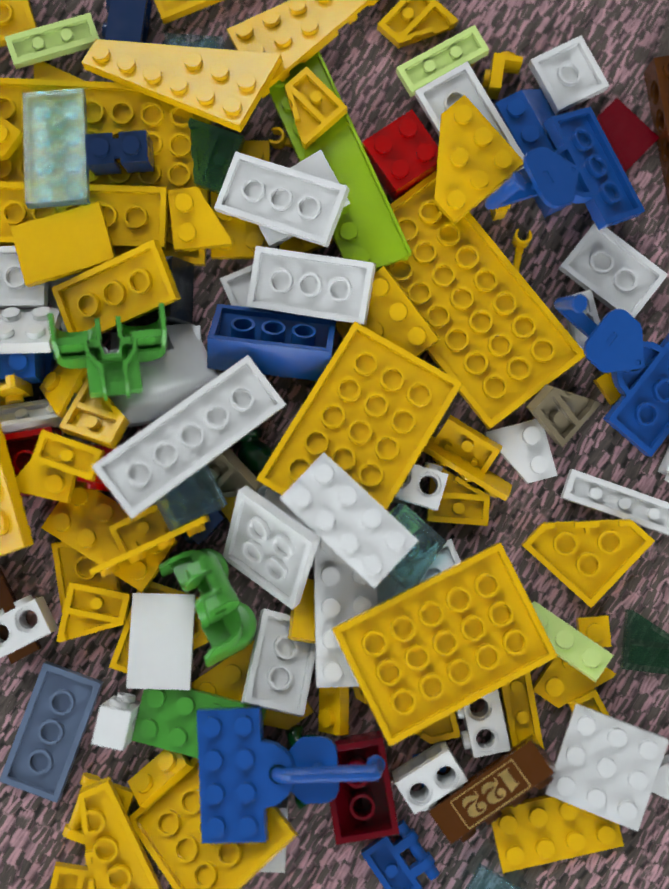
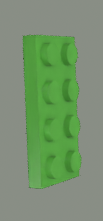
M193 688L191 690L144 689L132 741L198 759L197 710L257 706L244 704L239 700ZM262 708L263 724L267 711L265 708Z

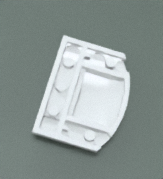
M194 324L166 326L168 347L164 356L153 361L139 363L143 393L130 394V398H127V395L108 396L130 422L128 427L153 423L218 376L215 369L207 368V351L202 340L200 343L191 326H195ZM104 347V354L119 353V347L109 351Z

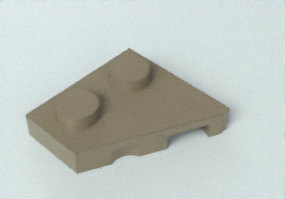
M546 384L527 405V408L555 444L564 447L600 406V403L591 398Z

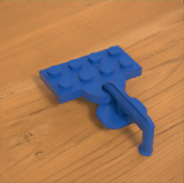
M591 107L551 116L543 124L556 150L552 151L547 147L530 150L523 158V165L531 182L526 183L524 177L519 172H514L510 179L487 197L484 204L487 210H494L539 196L542 202L551 208H559L571 202L575 204L585 203L598 230L638 217L645 212Z
M577 294L575 296L557 298L554 301L555 309L587 337L584 344L585 357L601 372H611L614 386L621 394L603 419L641 453L652 457L669 435V333L660 345L654 342L643 341L641 324L623 309L611 310L597 325L583 313L588 304L585 295Z
M262 706L197 710L202 843L266 842L268 840L267 808L279 804L287 798L290 792L305 804L328 803L337 796L339 782L377 781L380 779L385 768V761L381 756L373 755L367 760V764L338 765L337 747L330 738L325 736L301 737L288 751L287 748L278 742L263 738Z

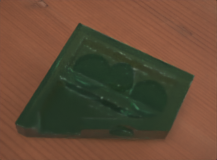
M190 118L188 124L191 130L194 183L197 187L219 194L235 151L241 153L246 140L242 135Z
M626 609L620 668L669 675V634L634 610Z

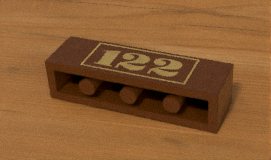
M531 734L511 748V751L505 752L468 778V782L464 783L462 788L456 790L451 795L447 794L437 800V803L429 810V813L450 844L459 839L461 842H465L477 832L475 829L483 822L487 825L493 823L502 815L501 810L509 804L512 807L518 806L528 797L526 794L534 787L540 790L552 782L555 765L533 734Z

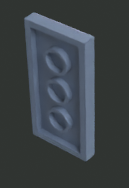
M49 661L43 662L2 771L0 782L57 803L63 794L104 682Z

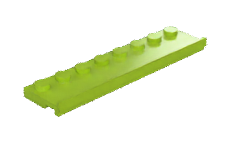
M319 51L306 63H299L290 70V76L283 82L279 80L270 87L269 95L299 162L321 150L339 183L348 186L350 190L347 198L351 204L343 208L332 236L341 257L373 262L376 264L375 272H377L383 266H389L400 260H408L412 252L349 114L346 113L305 150L302 147L285 93L284 85L307 66L342 101Z

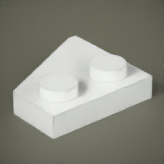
M536 419L484 433L485 436L502 445L501 456L512 465L526 484L558 476L546 432Z

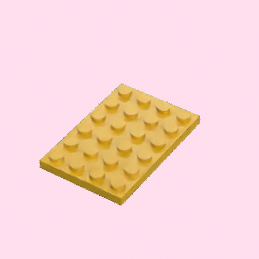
M354 321L256 480L282 496L324 452L383 508L388 510L463 383Z
M499 542L331 628L389 746L400 742L558 657L502 543Z

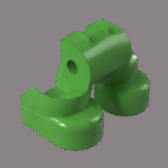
M159 303L158 320L149 325L126 326L121 323L120 316H115L118 341L120 343L119 353L104 354L101 346L102 336L99 318H94L95 326L89 330L63 332L57 329L53 313H48L49 331L55 360L60 366L65 368H87L90 398L104 397V401H107L108 396L127 395V398H130V394L143 393L139 363L161 358L168 347L164 303Z
M207 548L186 550L158 565L162 578L172 573L175 574L183 592H188L196 587L200 592V598L194 605L201 622V628L211 646V649H209L204 657L207 668L242 651L252 643L256 636L257 628L255 614L249 606L239 601L228 580V564L221 553Z

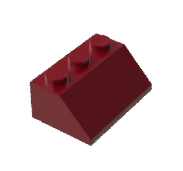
M382 731L351 735L335 741L338 752V765L367 764V760L373 755H379L385 761L384 771L377 781L339 782V792L329 802L336 845L398 835L399 828Z

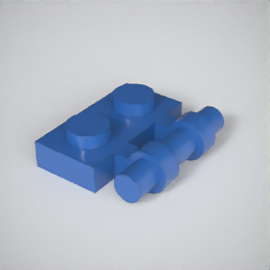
M404 820L398 822L399 839L393 842L389 836L380 837L361 850L362 856L384 889H423L421 882L417 878L420 874L425 872L429 880L435 879L440 874L434 865L435 859L430 852H425L418 841V834L413 828L410 829ZM407 848L416 859L410 866L401 854Z

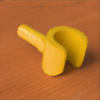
M273 127L271 129L274 135L281 136L277 141L268 139L273 148L292 147L289 138L286 137L282 128Z
M518 228L512 238V244L515 247L513 265L519 272L522 254L532 239V232L529 230L526 240H521L518 237Z

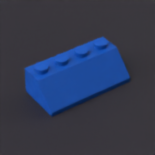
M522 89L495 103V108L524 156L530 150L540 147H547L552 151L556 150L543 124L551 116H555L541 89ZM525 168L521 169L520 173L526 183L531 182ZM539 196L534 197L544 218L574 204L571 202L559 208H551L545 205Z
M217 304L207 337V368L226 371L248 355L263 375L318 381L333 355L336 321L265 309Z

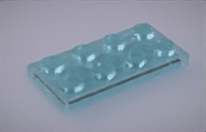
M75 88L22 93L26 206L28 209L90 204L89 168L86 165L84 135L87 134L86 94L84 89Z

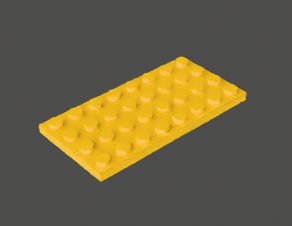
M435 171L390 204L412 254L408 257V260H400L386 266V268L440 338L426 352L441 371L463 383L458 392L487 429L490 430L539 393L546 384L549 385L581 361L585 354L470 212L453 225L435 205Z

